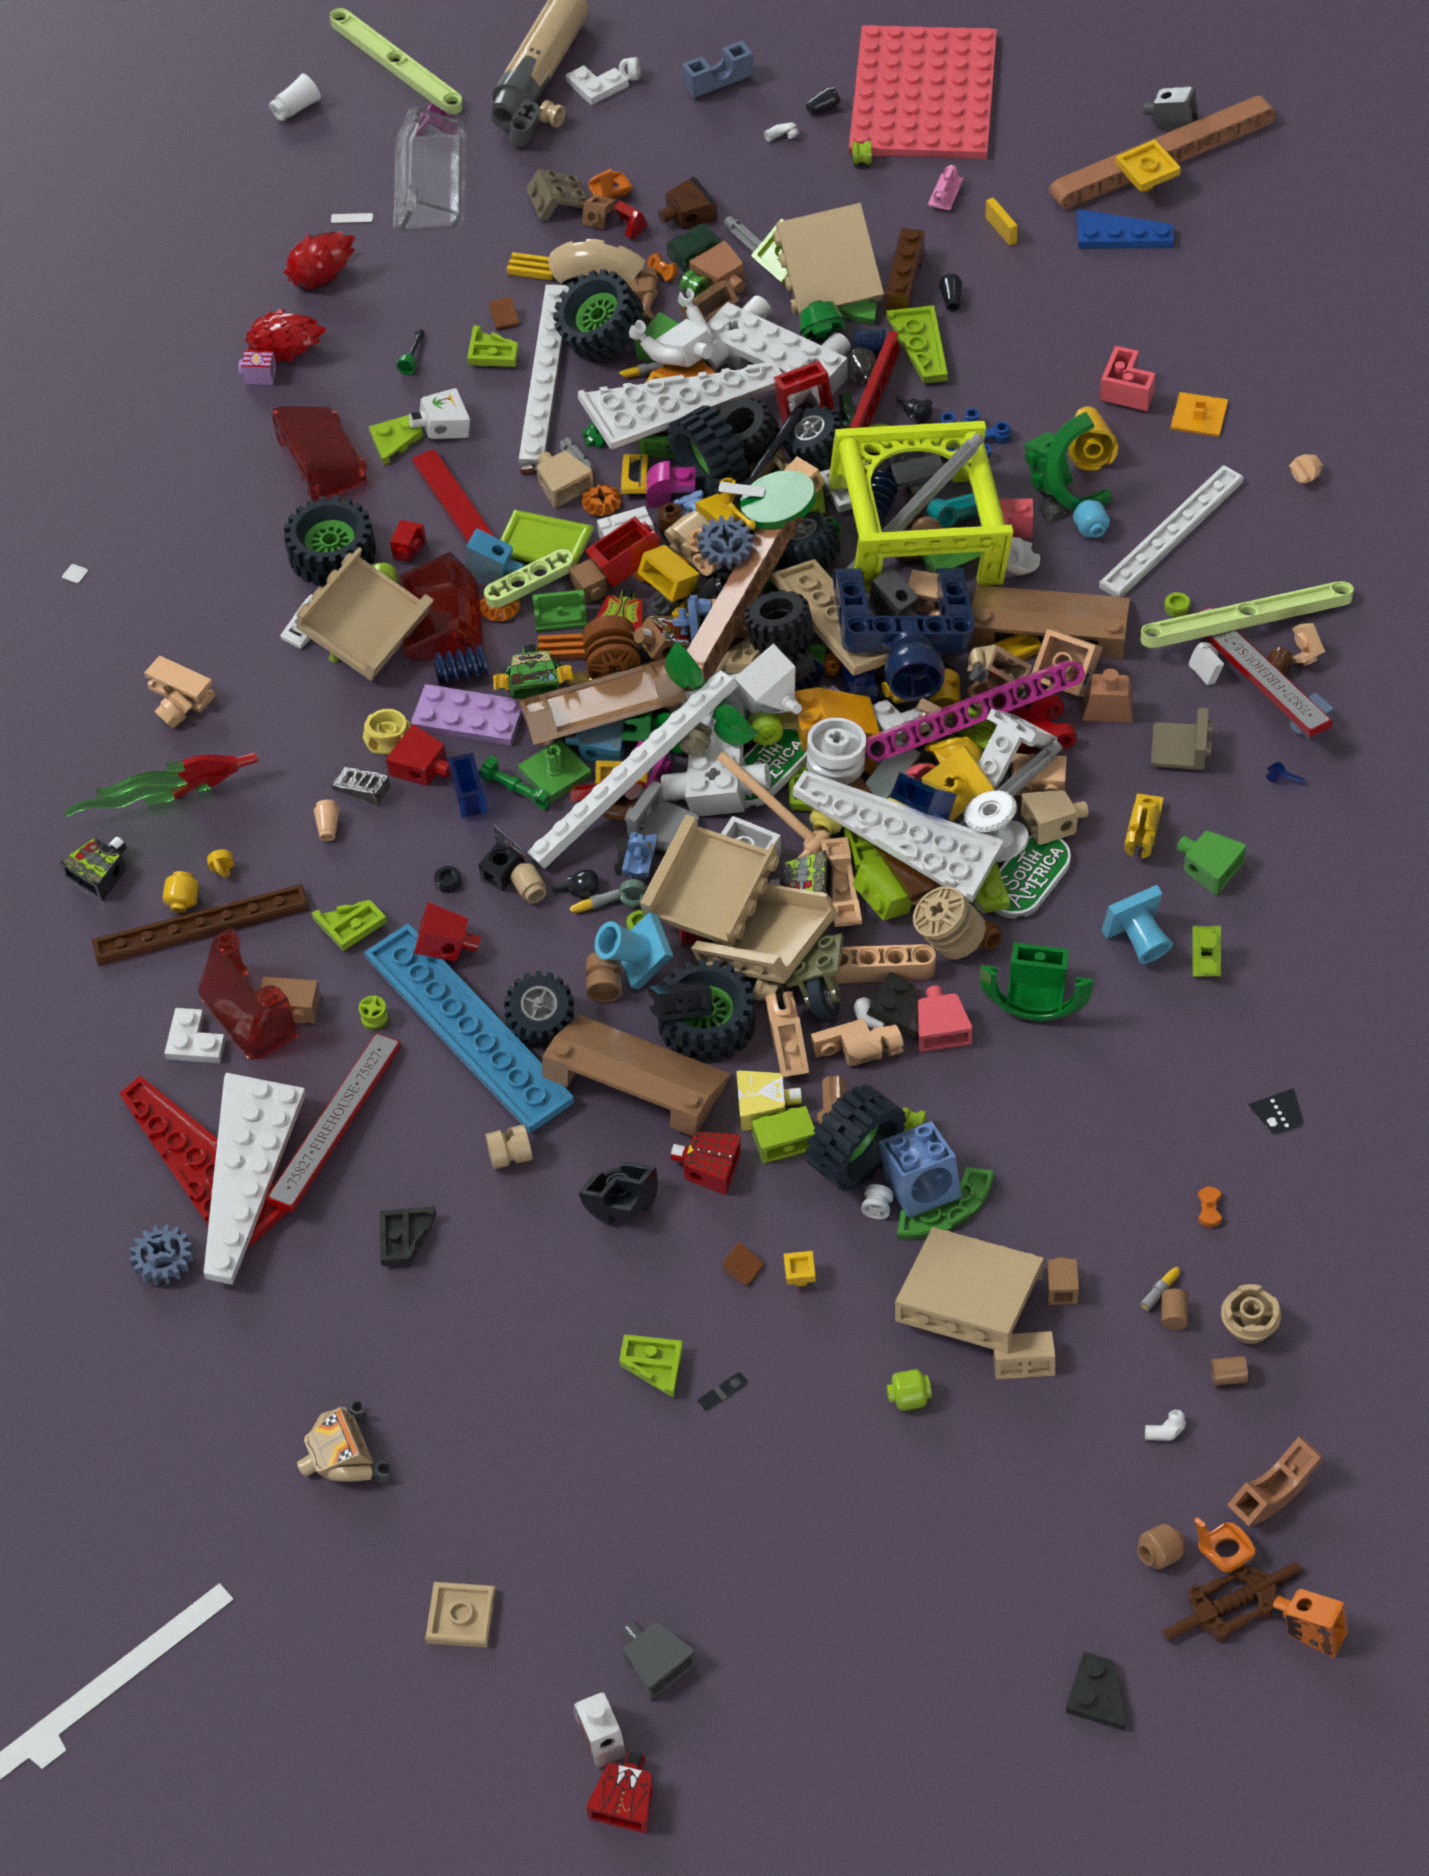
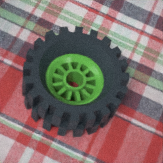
M600 269L598 275L595 270L589 271V277L586 278L583 274L577 277L578 283L570 282L567 285L570 289L567 293L562 291L560 294L562 302H556L554 308L558 312L553 313V319L556 322L554 326L558 334L579 357H584L588 361H592L594 357L598 362L603 361V356H606L608 359L614 358V352L617 350L620 354L624 352L625 348L623 346L626 343L632 345L635 340L630 337L629 330L632 325L635 326L637 320L644 322V317L641 314L644 313V307L641 304L640 298L616 272L611 271L609 274L606 269Z
M703 405L669 424L668 433L670 435H668V441L672 444L670 450L675 454L674 460L676 465L679 464L680 467H695L696 491H703L704 495L702 498L705 499L721 493L718 489L720 480L724 478H732L736 481V484H741L743 480H747L748 469L746 466L748 463L747 459L743 458V454H745L743 447L739 446V439L737 435L734 436L732 433L733 428L731 425L725 423L724 416L722 414L718 415V411L715 408L711 409L709 405Z
M326 496L319 497L320 502L314 503L313 499L306 502V508H303L301 505L296 508L297 515L292 513L289 515V523H285L284 526L285 544L291 568L294 569V573L298 577L302 575L303 581L309 583L313 579L314 585L321 586L322 582H326L333 570L338 571L342 567L341 563L349 552L353 554L358 547L362 549L360 558L369 564H373L376 545L371 519L366 510L363 511L361 504L357 502L353 505L352 499L345 498L342 502L340 501V496H333L332 500L327 501Z
M706 959L698 960L699 966L693 967L690 961L684 964L683 971H680L678 967L672 970V979L666 976L662 981V985L702 981L712 988V1015L658 1021L660 1036H663V1042L667 1047L671 1045L672 1051L679 1054L682 1051L684 1056L693 1058V1056L698 1057V1061L706 1063V1058L713 1057V1063L720 1062L721 1055L726 1054L729 1059L735 1056V1047L740 1051L746 1047L745 1039L750 1041L753 1036L756 1022L752 986L749 981L745 982V975L741 971L735 974V967L730 964L722 968L721 961L713 960V965H706Z
M862 1084L861 1087H853L851 1093L847 1091L842 1095L840 1102L836 1100L831 1105L832 1110L829 1113L825 1112L821 1117L823 1119L822 1123L814 1128L813 1132L815 1135L809 1138L807 1144L810 1147L805 1152L807 1155L805 1158L806 1162L838 1189L845 1192L847 1189L849 1191L854 1190L856 1185L860 1187L865 1183L866 1178L871 1179L875 1175V1170L878 1167L880 1169L883 1167L879 1141L904 1132L906 1127L904 1125L907 1121L906 1113L872 1085Z

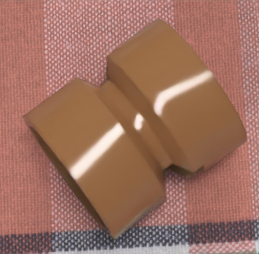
M596 952L590 954L586 959V973L588 975L586 979L587 996L591 1000L600 1003L617 1000L622 995V961L601 959Z

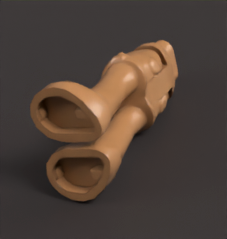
M642 267L634 280L629 284L642 301L644 313L641 314L644 317L646 327L655 317L651 309L658 294L657 269L653 267Z

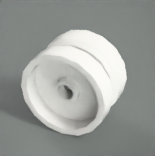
M828 718L813 725L808 732L806 767L808 771L845 785L857 780L864 771L866 735L863 729L855 722L845 718Z

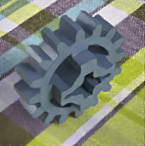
M720 516L718 522L711 518L710 525L703 524L702 532L698 533V550L701 551V558L708 557L709 565L716 562L718 569H721L723 564H726L728 569H731L732 563L741 566V560H748L749 553L753 551V534H750V527H742L743 520L741 519L736 523L733 522V516H730L728 520H724V517Z
M165 1224L163 1230H159L154 1225L153 1232L151 1233L143 1230L144 1238H135L136 1247H130L132 1257L129 1259L136 1276L142 1275L145 1283L152 1278L155 1285H158L162 1279L165 1280L166 1284H170V1278L173 1276L178 1280L181 1279L179 1272L181 1270L188 1272L189 1267L187 1263L194 1260L192 1256L193 1247L191 1242H189L188 1235L186 1233L181 1234L179 1227L170 1231L168 1224ZM177 1246L180 1248L179 1255L177 1254ZM144 1255H146V1264L143 1262Z

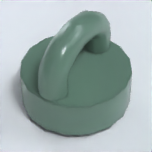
M636 879L622 882L620 885L621 902L631 907L641 906L640 901L647 890L646 884Z

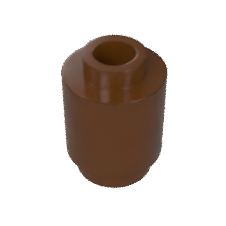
M666 503L658 509L659 531L664 538H666L664 531L683 517V509L676 503Z

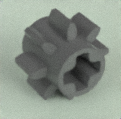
M656 591L651 596L654 600L651 603V607L657 616H672V612L683 600L681 598L671 602L662 593Z

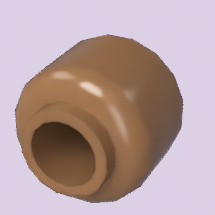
M1159 1524L1145 1531L1139 1537L1137 1546L1138 1556L1145 1565L1156 1570L1164 1569L1183 1557L1184 1538L1172 1526Z

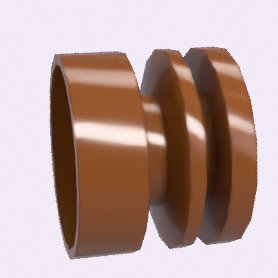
M609 615L594 619L585 626L582 638L587 671L592 679L641 665L638 646L634 641L635 626L630 620L622 616Z

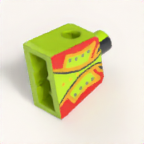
M624 589L620 597H606L596 619L609 615L622 616L630 620L636 630L644 623L643 601L636 598V593L633 590ZM637 643L638 647H643L642 644Z

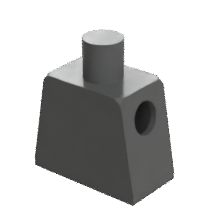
M1195 87L1163 88L1159 90L1155 101H1145L1143 106L1144 115L1155 116L1156 127L1167 132L1199 120Z
M892 567L872 581L868 609L877 616H920L916 612L917 595Z
M632 1621L622 1630V1635L629 1642L623 1648L624 1659L650 1701L696 1665L695 1651L658 1622L653 1623L644 1631L636 1621Z

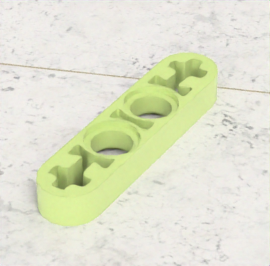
M566 549L556 550L490 583L484 589L487 605L492 608L503 607L568 574L569 568L574 567L572 553ZM537 570L547 571L544 576L534 575ZM515 581L525 582V584L519 588L512 586V584Z

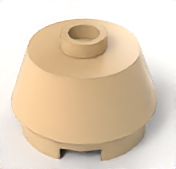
M1246 1284L1237 1287L1236 1291L1226 1297L1221 1307V1317L1224 1325L1237 1341L1244 1344H1257L1269 1337L1278 1328L1281 1321V1309L1276 1297L1262 1290V1286Z

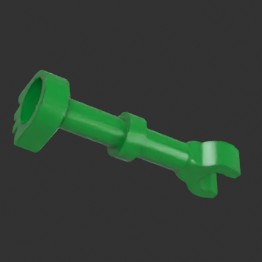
M491 755L489 759L487 758L482 763V767L479 768L481 779L487 782H491L494 779L504 784L509 791L513 793L518 792L528 797L541 810L545 811L550 806L551 802L547 800L550 796L549 792L544 789H533L522 783L520 778L516 776L511 777L501 772L496 757Z

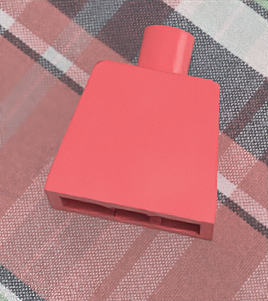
M937 985L927 988V998L918 1000L919 1052L972 1044V1025L958 995L954 993L944 995L942 987Z

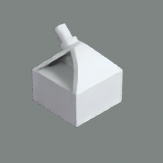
M774 643L734 678L738 687L732 693L752 714L760 710L770 714L790 711L798 714L802 710L801 704L797 703L795 699V666Z

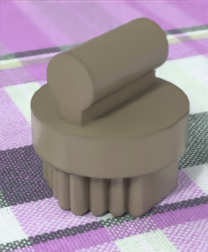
M702 722L698 723L681 740L680 749L689 755L702 757L705 749L709 747L711 742L709 736L712 734V728Z

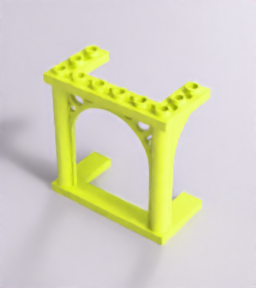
M985 421L835 429L828 483L830 490L848 489L859 536L854 568H860L862 571L865 593L871 592L872 581L881 575L883 558L967 552H981L976 578L978 585H1003L1012 543L1013 528L1012 525H1005L984 442L978 447L979 450L952 478V482L970 481L981 522L979 527L882 532L871 488L872 474L876 467L885 459L903 452L923 451L938 454L950 460L951 456L967 439L970 440L976 433L983 439L985 438ZM946 448H955V451H948ZM868 452H879L880 455L873 456L868 454Z

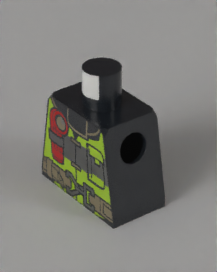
M115 837L108 845L97 838H92L60 861L64 876L97 899L103 901L125 872L126 868L121 854L127 849V846L118 837Z
M826 850L787 861L784 864L783 878L770 880L769 884L823 892L832 899L834 865Z

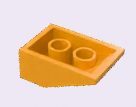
M818 687L795 691V699L802 706L800 713H793L802 751H807L808 732L812 726L828 718H845L855 722L863 729L866 738L879 733L870 697Z

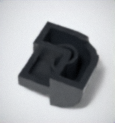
M621 1162L620 1167L606 1172L600 1169L578 1192L579 1197L588 1212L602 1222L611 1224L616 1217L632 1220L640 1210L649 1211L652 1207L658 1187L657 1170L654 1166L632 1162Z

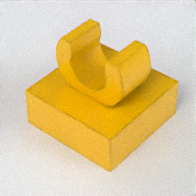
M813 1251L783 1254L787 1285L795 1284V1287L807 1286V1283L816 1282Z

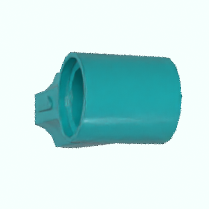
M973 493L948 500L934 499L927 507L928 516L934 517L944 528L953 526L956 521L979 516Z

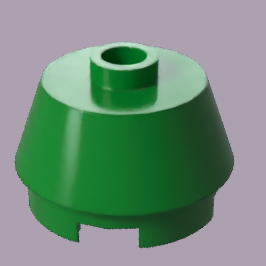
M822 300L812 302L800 312L799 334L808 340L815 337L818 342L827 340L833 333H836V330H846L845 317L833 301L822 302Z

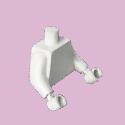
M687 288L686 291L688 298H684L681 292L678 296V303L688 309L686 310L688 319H685L656 340L644 334L646 325L641 320H637L635 326L632 325L629 330L630 337L635 340L640 339V345L655 362L691 367L702 358L709 359L713 354L711 344L713 342L712 332L697 305H693L694 292L690 288Z

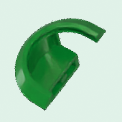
M1087 412L1069 420L1059 429L1056 435L1046 432L1023 444L1026 453L1024 458L1030 468L1032 475L1030 480L1033 487L1055 497L1062 506L1072 511H1075L1078 504L1085 500H1094L1105 505L1111 501L1112 497L1111 490L1107 491L1106 488L1091 496L1075 497L1065 487L1073 482L1066 457L1068 447L1077 437L1095 428Z
M1014 942L1007 997L1001 992L997 984L998 967L985 965L980 967V986L985 996L992 1003L1014 1016L1036 1021L1053 1020L1081 1010L1091 998L1094 979L1077 977L1074 994L1068 1001L1063 1003L1069 949Z

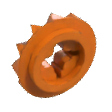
M597 483L595 488L588 487L587 492L582 494L583 508L595 516H606L614 513L619 509L622 502L621 493L618 492L617 487H610L608 483L604 486H600ZM599 496H603L605 499L603 504L598 498Z
M485 596L480 600L482 615L492 621L511 619L520 609L519 599L500 608L489 607L485 601Z

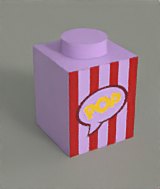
M245 350L243 359L239 360L238 366L239 374H243L245 384L273 385L277 370L273 350Z

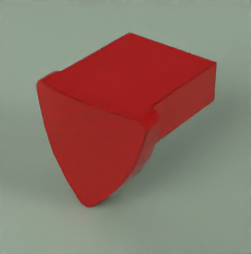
M620 200L614 206L620 219L628 223L625 233L626 237L633 239L648 226L645 217L637 209Z

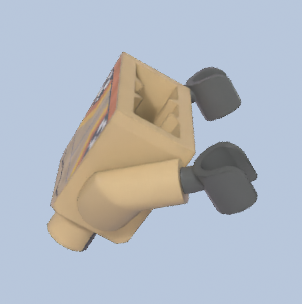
M997 645L976 647L971 651L968 657L969 665L967 671L970 674L969 678L972 681L977 680L980 685H983L988 675L1000 683L1006 684L1029 675L1032 665ZM1023 685L1017 688V695L1020 696V699L1026 695V688ZM1031 703L1023 706L1030 709Z
M359 1400L351 1401L349 1409L339 1407L320 1414L311 1432L304 1438L309 1455L297 1462L299 1470L305 1477L317 1471L321 1476L334 1482L371 1480L374 1477L378 1483L385 1484L391 1480V1473L382 1474L379 1472L389 1469L387 1461L381 1460L376 1463L375 1467L371 1468L370 1466L373 1460L357 1424L366 1420L367 1411L362 1409V1403Z

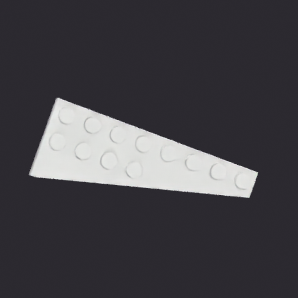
M773 361L747 365L746 368L740 370L726 368L721 369L720 373L706 374V372H699L698 376L684 378L683 375L652 379L640 385L625 383L620 388L608 389L607 386L600 387L599 391L586 393L584 390L578 391V399L612 450L668 429L671 422L703 405H709L711 409L719 410L729 406L728 403L732 401L733 403L736 402L739 398L746 399L747 397H754L775 389L773 377L783 373Z
M805 770L793 788V796L940 885L959 890L969 902H973L1003 849L1004 840L974 831L965 826Z
M231 1073L225 1074L204 1264L205 1279L233 1285L306 1096L305 1088Z

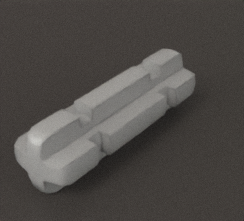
M567 437L560 441V449L562 451L569 452L588 466L592 472L594 471L593 463L587 459V456L577 445H574L575 442L571 438Z

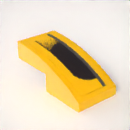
M623 454L621 494L646 493L648 454Z

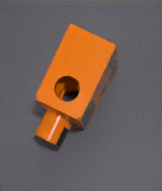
M1304 1589L1297 1590L1292 1601L1278 1596L1274 1601L1272 1613L1286 1619L1287 1632L1291 1637L1333 1658L1336 1657L1348 1634L1344 1602Z

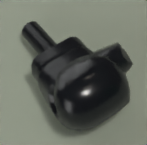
M900 396L896 398V401L903 405V411L913 421L924 422L933 414V403L929 398L921 401L915 398L907 401Z
M581 870L567 876L566 883L552 885V890L555 892L569 889L571 895L576 894L580 899L586 900L598 891L599 878L593 870Z

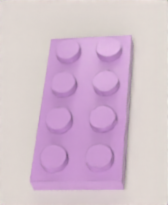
M425 684L410 724L411 726L412 724L426 733L512 746L523 715L518 702L521 699Z

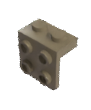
M538 168L526 189L539 219L544 221L549 220L557 204L583 209L584 202L588 200L578 177L573 174L558 173L554 170Z
M1198 708L1196 725L1156 722L1153 725L1151 765L1154 767L1204 770L1205 756H1211L1212 740H1207V735L1212 736L1213 720L1208 719L1209 709Z

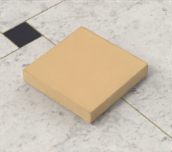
M434 1582L425 1637L426 1644L488 1648L496 1595L495 1586Z

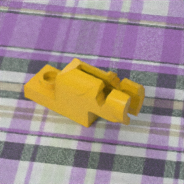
M1137 793L1124 845V850L1129 856L1133 857L1136 846L1143 847L1141 859L1151 854L1152 848L1155 845L1164 797Z

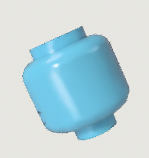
M1085 500L1081 502L1073 514L1074 523L1080 534L1087 538L1100 537L1110 524L1106 510L1098 501Z

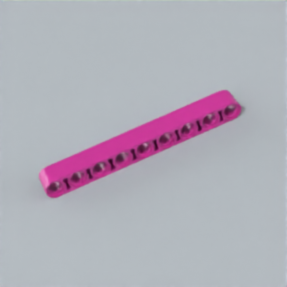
M1063 661L866 738L865 757L876 761L885 760L985 721L991 709L1008 712L1075 686L1084 679V668L1078 662ZM1069 666L1074 670V676L1070 680L1065 676V671ZM1045 675L1050 679V686L1047 689H1043L1041 686V679ZM1020 685L1026 688V695L1022 699L1017 696V688ZM999 694L1002 698V704L1000 707L995 708L992 700L995 695ZM974 703L978 707V713L975 717L971 718L968 714V708ZM948 713H951L954 718L953 724L950 727H946L944 724V717ZM924 722L929 725L930 729L925 737L921 736L919 728ZM899 732H903L905 735V742L901 746L895 743V736ZM878 741L881 745V750L879 754L874 756L870 751V747L873 742Z

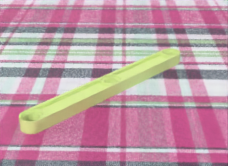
M337 8L330 13L331 26L441 110L446 111L448 114H457L462 111V96L351 12L344 8ZM337 18H345V19L339 20V21H338V20H335V19H337ZM400 59L398 62H391V60ZM449 102H458L455 105H448Z
M1337 581L1149 623L1142 627L1140 641L1146 647L1157 648L1344 606L1352 602L1354 588L1348 582Z

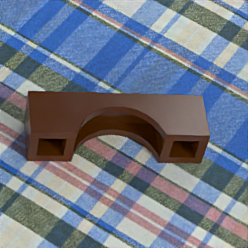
M901 228L885 291V315L887 310L905 309L912 306L917 268H921L925 253V230Z

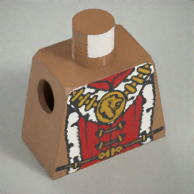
M649 616L642 626L634 632V641L642 644L649 656L654 660L667 658L672 646L677 641L686 650L692 642L688 634L681 635L680 626L672 625L673 616Z

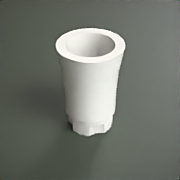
M301 74L288 88L269 103V107L279 121H284L309 105L320 101L321 95L315 83L306 74Z

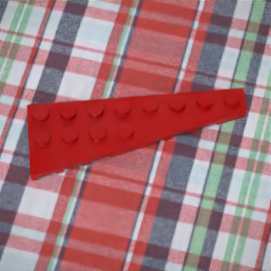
M139 1075L119 1092L120 1097L204 1222L209 1226L218 1138ZM273 1183L271 1184L268 1195L275 1186ZM266 1197L247 1249L289 1211L268 1204Z

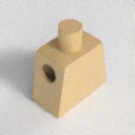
M562 451L555 456H552L549 452H543L539 455L537 460L539 464L536 467L538 482L554 508L587 492L588 487L594 488L592 470L569 452Z
M1062 790L1022 793L1020 816L1037 844L1041 845L1075 834L1077 831V819L1088 817V806L1085 801L1072 803L1067 793Z

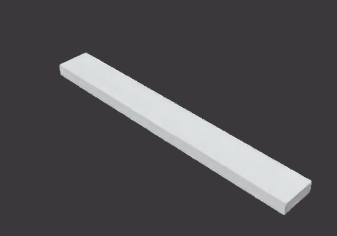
M1223 465L1099 582V588L1112 596L1123 597L1243 483L1244 476Z

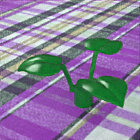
M678 641L674 643L665 660V669L668 676L679 687L685 688L689 685L692 690L702 688L708 680L704 682L701 669L687 650ZM725 698L716 706L712 718L716 721L714 731L723 742L729 745H743L752 740L759 731L754 729L735 708L726 704L722 705L727 700ZM662 713L657 716L653 722V731L663 725L671 714ZM681 740L670 751L683 753L684 751L680 749Z

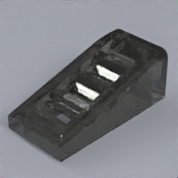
M348 767L342 770L332 785V789L375 806L381 803L391 788L389 777L386 775ZM347 777H350L347 784L343 783ZM355 780H358L356 785H352Z

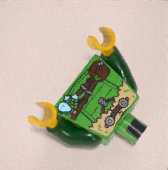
M528 644L522 648L523 654L512 656L511 664L506 666L502 674L493 676L494 690L499 688L509 690L510 687L511 698L522 700L560 689L559 683L561 684L569 679L574 680L572 666H563L556 659H551L549 652H538L537 646Z

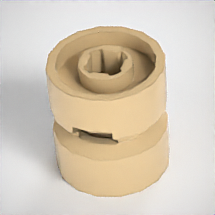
M524 1124L508 1128L507 1133L498 1130L485 1134L494 1170L509 1166L513 1160L517 1164L533 1160Z

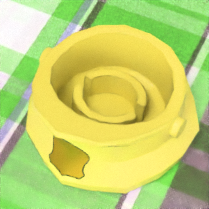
M394 709L376 711L372 715L370 714L364 723L363 740L371 753L389 755L411 727V722L405 719L402 713Z

